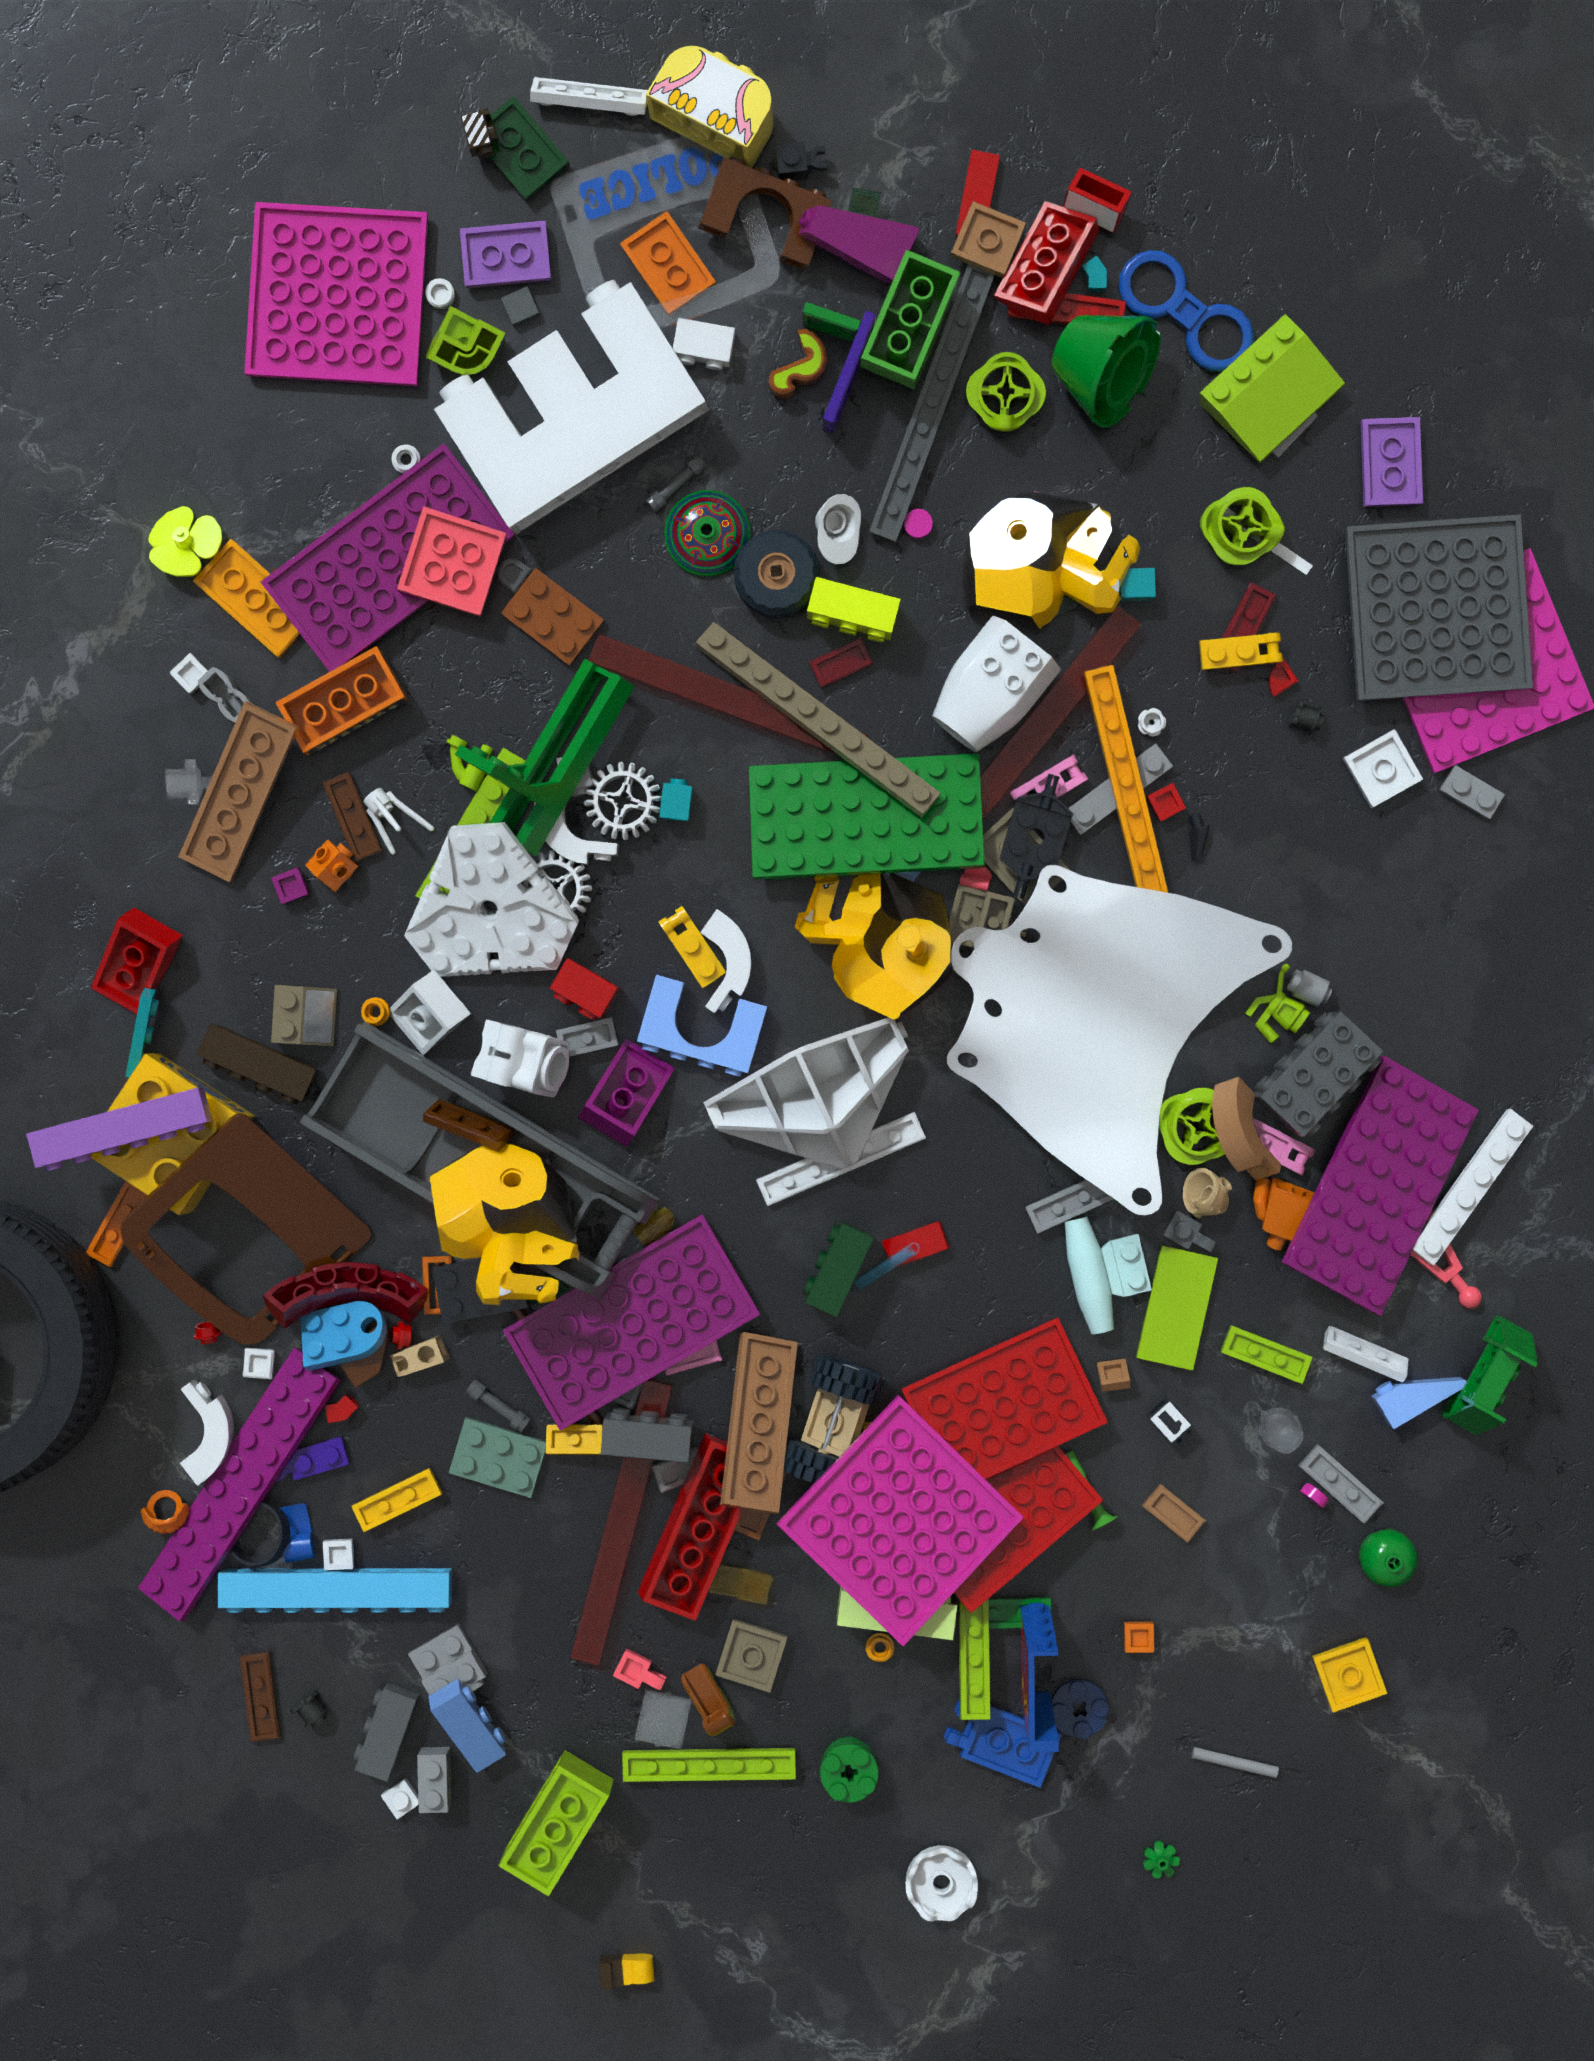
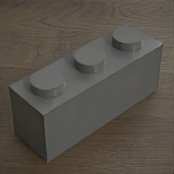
M387 1683L383 1690H377L372 1706L377 1707L374 1717L368 1716L362 1732L367 1734L364 1745L358 1744L353 1760L358 1761L355 1771L386 1782L389 1780L420 1694Z

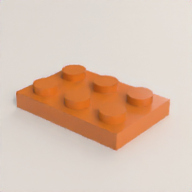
M668 211L620 243V247L669 317L716 285L715 279Z

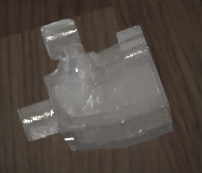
M195 759L184 760V769H165L167 801L186 799L188 804H199L202 789L208 788L212 776L201 777V771L196 766Z

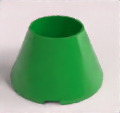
M1079 315L1066 326L1059 337L1052 357L1053 372L1096 425L1106 428L1119 422L1132 409L1128 404L1135 394L1142 395L1154 371L1161 345V333L1156 331L1158 323L1154 319L1147 316Z

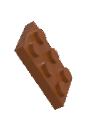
M537 568L532 571L501 612L505 618L568 666L572 665L604 623V619Z

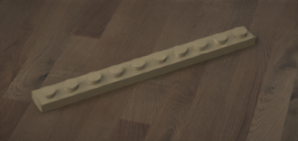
M715 622L696 641V648L921 818L940 797L941 793Z

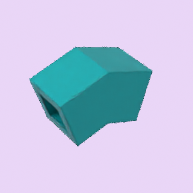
M1095 256L1082 265L1081 272L1087 279V292H1105L1107 288V269L1100 259Z

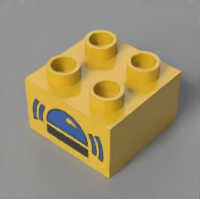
M148 1053L143 1056L108 1111L204 1087L213 1121L204 1123L206 1127L204 1130L188 1133L187 1128L176 1131L177 1137L160 1141L159 1136L148 1138V1145L131 1149L129 1143L119 1146L120 1152L103 1156L102 1151L92 1153L91 1157L149 1195L229 1118L241 1113L253 1120L255 1115L162 1054ZM207 1179L199 1181L170 1210L177 1215L193 1212L212 1182Z

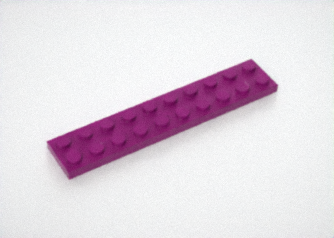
M293 1348L230 1445L223 1463L210 1476L189 1508L186 1522L179 1530L173 1533L139 1585V1590L178 1621L186 1620L229 1554L230 1549L234 1546L260 1506L259 1503L268 1494L341 1379L325 1367L307 1371L303 1367L302 1350Z

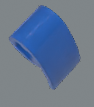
M301 1503L280 1507L288 1518L291 1531L290 1541L283 1552L285 1562L291 1563L315 1558L316 1548L307 1505Z

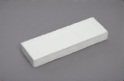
M1328 1326L1324 1336V1350L1392 1379L1404 1382L1408 1373V1358L1333 1326Z

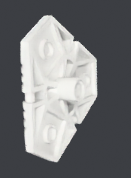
M505 822L452 826L448 832L429 876L431 882L425 886L404 936L430 970H435L440 977L491 974L493 970H501L502 973L557 970L579 919L545 876L542 879L536 873L538 865ZM525 879L532 885L528 889L521 883ZM441 886L449 889V894L441 891ZM484 901L495 903L497 909L492 910L488 908ZM491 952H498L499 959H491Z

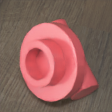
M986 867L965 869L960 879V885L989 891L992 874Z

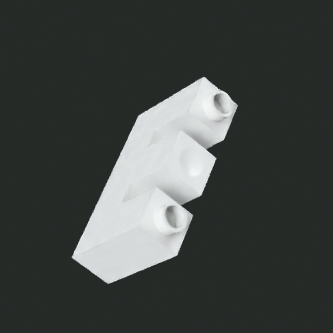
M615 280L607 281L591 291L585 298L591 308L583 312L582 316L618 372L617 375L595 389L592 387L557 330L507 361L545 420L523 436L484 378L474 383L468 374L463 375L447 384L439 392L444 403L434 409L505 523L515 534L523 531L709 411L703 396L631 282L619 288Z

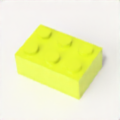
M816 577L807 609V619H811V624L818 627L828 628L830 624L840 627L839 631L855 636L857 632L867 634V639L884 643V639L891 640L900 599Z

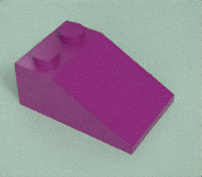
M625 1039L577 1118L627 1147L675 1068L630 1040Z

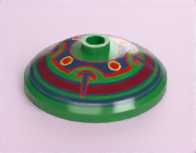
M712 490L697 491L683 497L670 511L664 530L665 543L670 556L683 570L701 577L719 576L734 568L739 551L750 539V525L743 508L730 496ZM704 526H710L712 532L709 535H704L701 529Z

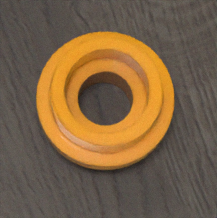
M374 997L364 1002L361 1015L365 1022L373 1026H380L388 1020L390 1008L385 1000ZM375 1006L380 1009L378 1017H375L372 1012Z
M875 1633L866 1642V1653L873 1661H887L894 1653V1642L885 1633ZM878 1642H882L886 1646L881 1652L876 1651L874 1648Z

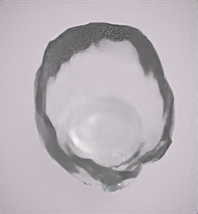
M1280 1407L1270 1408L1261 1412L1259 1419L1261 1425L1258 1431L1266 1445L1284 1454H1289L1300 1446L1303 1441V1426L1296 1413L1290 1409Z

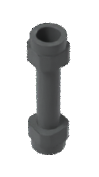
M697 454L690 457L685 462L686 467L659 492L654 490L645 499L654 512L657 513L660 509L664 508L667 505L666 500L693 475L697 477L707 467Z
M474 1379L465 1393L475 1401L479 1399L509 1420L511 1422L509 1425L512 1428L522 1432L531 1418L521 1410L518 1412L513 1410L485 1390L486 1385Z

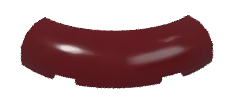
M344 1262L314 1267L312 1271L295 1278L291 1276L263 1295V1299L270 1313L285 1329L313 1311L356 1301L371 1303L376 1308L388 1311L410 1324L423 1308L428 1297V1289L418 1281L400 1272L396 1274L380 1269V1266L374 1264Z

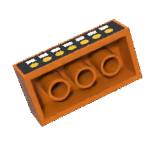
M376 646L275 703L284 719L299 727L295 739L302 752L310 756L409 701L383 652Z

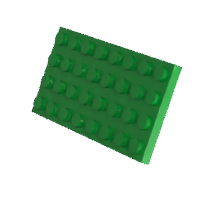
M979 753L895 758L941 793L938 800L923 818L847 761L749 766L753 880L985 868Z

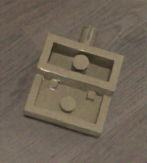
M958 884L949 918L952 943L955 942L961 933L973 927H983L991 930H1003L1013 924L1011 922V912L1015 898ZM1021 931L1020 936L1025 938L1026 932ZM971 940L961 943L963 946L974 948V943Z

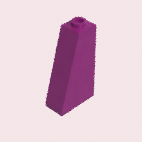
M818 205L804 211L799 221L801 229L798 235L883 283L888 284L893 282L905 251H910L920 229L907 224Z

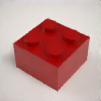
M569 958L566 959L550 989L555 991L554 998L566 1005H571L574 1002L581 1006L578 1012L592 1020H595L597 1016L599 1018L605 1017L621 990L618 986Z

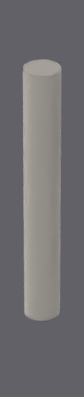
M1194 1747L1192 1751V1759L1273 1778L1278 1776L1279 1767L1197 1747Z

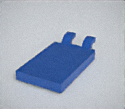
M958 1700L954 1711L957 1712L956 1715L959 1717L960 1700ZM990 1705V1720H969L964 1733L947 1726L943 1736L946 1739V1743L962 1748L960 1751L962 1758L1041 1788L1055 1753L1029 1752L1024 1717ZM1057 1731L1058 1739L1060 1741L1062 1734L1061 1732Z

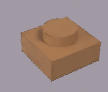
M1126 1359L1097 1362L1102 1392L1131 1388Z

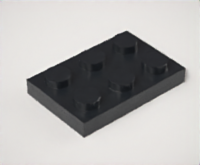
M481 1258L432 1267L443 1324L525 1309L529 1307L528 1301L502 1299L500 1305L483 1304L476 1292V1279ZM514 1261L510 1270L512 1273L522 1274L521 1264Z

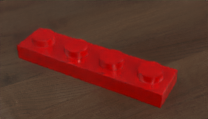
M1066 293L1050 323L1068 325L1079 315L1124 316L1126 301ZM1008 307L1007 317L1034 320Z

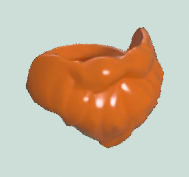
M162 1490L151 1496L147 1507L142 1508L140 1513L145 1525L152 1529L154 1533L170 1534L179 1530L186 1522L190 1507L186 1503H182L177 1493L171 1490ZM162 1498H170L176 1503L174 1516L166 1520L157 1519L154 1513V1505Z

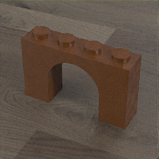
M730 156L729 159L724 157L720 163L697 229L725 239L737 206L744 198L753 194L770 195L784 206L789 218V230L778 261L805 271L810 264L816 244L798 235L801 229L799 225L800 218L806 209L809 210L818 205L830 207L832 200L826 198V194L816 189L808 191L800 188V184L792 179L784 178L780 180L772 176L773 173L767 169L757 167L755 170L745 166L746 162L737 157Z

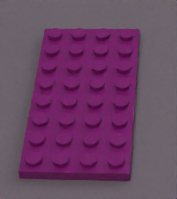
M445 443L261 581V584L329 672L357 657L429 602V600L397 590L423 506L505 532L507 537L504 544L515 537V534Z
M1380 1056L1382 1060L1374 1068L1281 1262L1377 1316H1382L1479 1111L1477 1108L1386 1056Z
M703 1214L612 1266L610 1270L616 1275L602 1299H598L575 1288L502 1330L560 1431L760 1315L759 1310Z

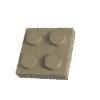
M733 1618L715 1675L771 1692L788 1635Z

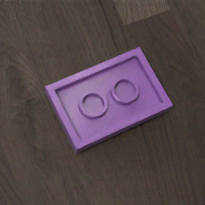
M546 221L460 228L466 289L552 280Z
M1420 417L1362 419L1360 425L1363 507L1422 505Z

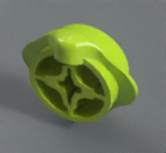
M1003 352L991 357L984 366L972 374L967 383L966 396L970 406L990 428L996 431L1009 432L1022 426L1029 417L1040 410L1045 400L1046 389L1042 378L1029 366L1023 357L1015 353ZM1003 369L1002 381L999 384L983 386L985 379L992 372ZM1012 370L1020 372L1026 378L1030 389H1023V387H1017L1013 384ZM1008 377L1009 390L1014 391V394L1009 395L1006 407H1004L1003 395L998 393V390L1003 389L1005 379ZM982 395H989L999 400L1000 415L992 412L985 405ZM1022 397L1029 398L1027 405L1020 412L1009 415V405L1012 400Z
M1251 487L1232 490L1220 500L1210 504L1200 518V528L1203 535L1213 547L1216 555L1222 561L1236 566L1249 564L1264 553L1274 549L1285 533V526L1281 517L1273 508L1267 496ZM1242 505L1237 516H1223L1227 507ZM1253 511L1258 515L1261 523L1254 519ZM1223 530L1230 533L1231 542L1227 539ZM1248 536H1261L1260 541L1255 547L1242 548Z
M1195 1088L1188 1092L1171 1096L1162 1102L1159 1115V1130L1162 1134L1166 1150L1178 1162L1197 1165L1225 1155L1217 1132L1211 1127L1209 1121L1214 1093L1212 1089ZM1203 1103L1201 1108L1197 1109L1191 1116L1181 1113L1191 1104ZM1187 1121L1198 1122V1124L1202 1126L1201 1128L1205 1129L1207 1132L1197 1131L1196 1128L1193 1127L1192 1124L1188 1123ZM1177 1122L1184 1128L1183 1143L1177 1134ZM1206 1136L1213 1139L1207 1146L1191 1150L1194 1143L1197 1144L1200 1138Z

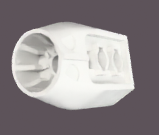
M992 616L951 669L932 718L953 738L972 751L978 752L1009 731L1026 715L1061 671V668L1048 653L1009 622Z

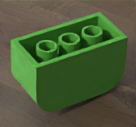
M906 250L861 356L860 367L915 389L953 300L960 272Z

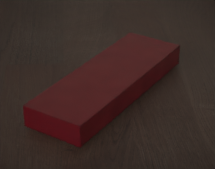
M1250 582L1222 638L1256 635L1276 594ZM1232 667L1227 669L1237 673L1240 667Z

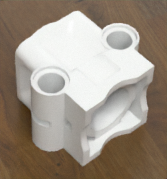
M486 1019L482 1033V1048L474 1062L471 1076L529 1093L555 1097L568 1071L570 1043L549 1035Z

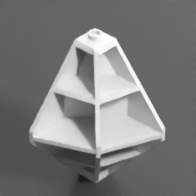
M888 1017L802 1046L785 1054L703 1103L715 1129L719 1132L843 1169L858 1162L904 1058L909 1052L904 1038L908 1037L907 1032L901 1021L896 1023L894 1019Z

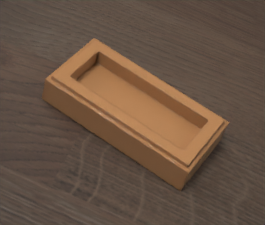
M1161 1483L1142 1505L1187 1543L1206 1521Z

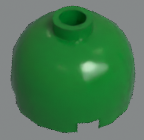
M1391 1528L1369 1534L1362 1542L1358 1553L1364 1575L1374 1584L1386 1588L1399 1587L1407 1583L1415 1574L1418 1565L1417 1551L1412 1541L1402 1532Z

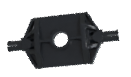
M1048 774L1045 788L1041 793L1017 798L999 860L1016 876L1017 883L1012 896L1017 898L1022 887L1019 899H1025L1028 884L1032 880L1039 878L1043 868L1048 865L1058 866L1071 818L1073 817V813L1056 797L1055 792L1060 777L1055 775L1051 786L1053 774ZM1038 829L1043 833L1044 840L1040 845L1035 846L1029 843L1027 835L1030 830Z

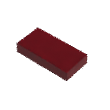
M859 638L809 661V664L822 689L873 665V662L862 638Z

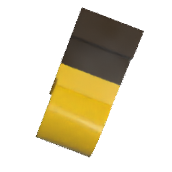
M651 1954L601 1955L600 1957L601 1990L613 1989V1986L647 1984L655 1980L653 1956Z

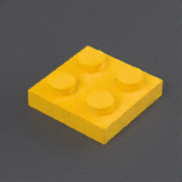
M1367 1637L1312 1656L1333 1713L1387 1694Z

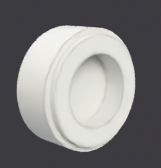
M442 278L434 279L426 287L425 295L432 307L446 309L454 302L455 291L449 281Z

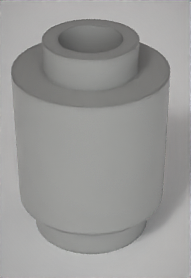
M1296 969L1287 986V990L1292 992V996L1315 1007H1318L1320 1003L1326 1004L1332 992V989L1328 987L1330 981L1306 970L1299 971Z

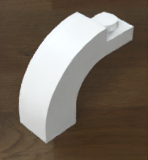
M565 807L545 840L561 856L583 865H589L590 854H594V860L611 861V856L618 857L619 845L617 843L586 841L574 836L568 829L565 821Z
M716 909L700 932L721 948L727 962L724 980L705 1006L714 1013L718 1009L721 1011L726 1009L733 998L729 995L731 990L742 996L750 979L752 965L750 948L744 934L728 916Z
M195 1379L185 1385L181 1391L201 1415L204 1423V1437L198 1449L180 1464L198 1486L216 1472L223 1463L233 1442L234 1422L230 1407L223 1395L212 1401L210 1398L211 1392L203 1382L198 1383Z

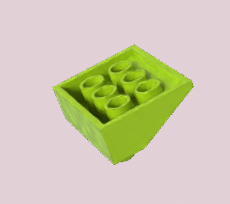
M1285 314L1200 392V405L1261 463L1345 385V382L1308 336Z

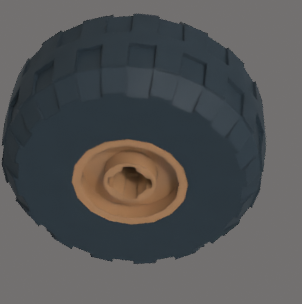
M768 530L753 536L739 551L734 565V582L740 598L750 609L765 617L782 618L798 613L809 604L815 578H820L818 559L811 546L797 534H792L785 530Z

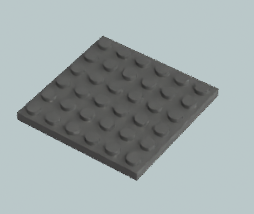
M1521 514L1347 526L1345 528L1357 701L1533 688Z

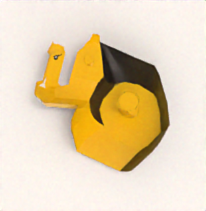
M1033 491L1017 494L996 505L981 519L967 537L963 563V587L966 610L970 606L980 605L1031 616L1039 629L1051 622L1056 616L1064 594L1096 614L1113 612L1121 600L1118 593L1119 588L1131 564L1137 562L1141 547L1135 538L1128 535L1120 543L1106 569L1099 571L1094 566V563L1098 559L1112 531L1109 512L1101 509L1098 504Z
M886 873L861 874L853 879L842 910L841 919L832 921L829 915L839 883L838 876L814 878L817 883L806 911L798 913L795 928L810 943L839 945L833 955L832 969L835 981L847 998L895 1020L928 998L951 976V950L953 946L947 908L941 893L894 873H889V875Z
M506 1143L499 1151L481 1146L429 1175L441 1249L453 1257L463 1259L481 1257L476 1279V1292L483 1304L500 1305L502 1299L538 1300L539 1303L556 1300L558 1280L550 1277L516 1274L510 1270L514 1261L521 1264L558 1265L564 1260L576 1258L579 1262L580 1253L578 1251L567 1184L547 1162L531 1151Z

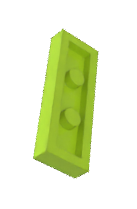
M1230 1325L1220 1351L1303 1384L1313 1358L1310 1355Z

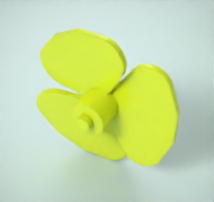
M181 506L167 512L155 523L149 534L148 540L153 547L149 554L151 562L162 572L176 577L197 575L202 568V564L195 553L203 559L212 558L218 553L223 541L221 527L212 516L206 515L198 518L190 530L194 515L189 507Z

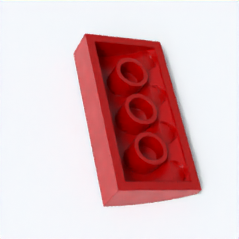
M1045 201L995 292V299L1029 318L1049 325L1099 232L1097 218Z

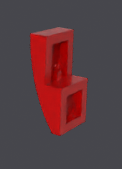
M940 1221L882 1241L888 1260L891 1256L902 1249L904 1251V1248L910 1245L913 1249L910 1252L912 1255L900 1265L950 1248Z

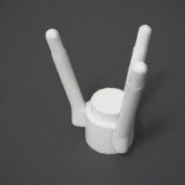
M381 787L377 788L363 801L368 807L366 812L373 819L385 845L392 855L396 851L379 817H385L397 832L401 831V827L389 813L394 808L391 803L429 831H434V827L399 801L391 791L385 793Z

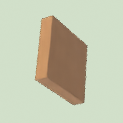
M973 201L950 257L1004 278L1026 223Z

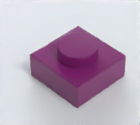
M299 867L271 877L282 905L310 895Z

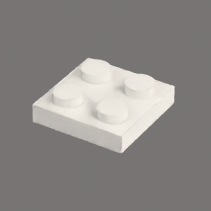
M1395 729L1342 758L1370 808L1377 806L1423 780Z

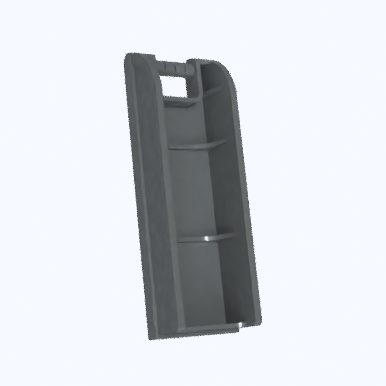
M370 1023L358 1024L354 1030L356 1034L314 1106L308 1114H304L300 1123L432 1203L433 1196L429 1175L460 1156L483 1145L423 1122V1113L440 1099L514 1128L513 1137L507 1144L515 1145L537 1154L566 1181L575 1233L596 1199H601L623 1212L595 1260L579 1251V1262L576 1258L562 1261L558 1265L534 1264L565 1283L598 1299H602L616 1275L610 1269L637 1223L646 1224L661 1199Z

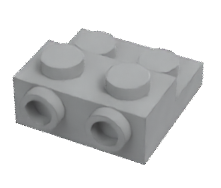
M459 1623L408 1653L422 1677L421 1682L429 1696L456 1679H459L464 1687L468 1685L474 1691L484 1684L482 1679L488 1673Z

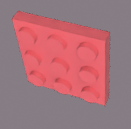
M423 506L397 590L481 617L507 533Z

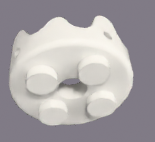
M938 1845L921 1851L910 1863L906 1873V1893L909 1901L922 1918L931 1922L935 1920L953 1921L965 1910L974 1906L977 1899L978 1880L972 1862L964 1853L950 1846ZM938 1875H945L949 1878L950 1883L946 1888L938 1889L933 1884L934 1878Z

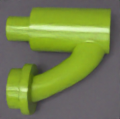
M452 735L450 740L447 739L446 743L450 744L453 773L460 784L477 792L486 773L469 763L466 769L463 767L462 759L456 756L455 753L460 745L466 747L468 742ZM483 744L481 750L489 754L487 757L489 760L493 748Z

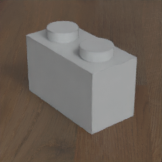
M422 1747L417 1755L419 1813H448L452 1805L450 1747Z

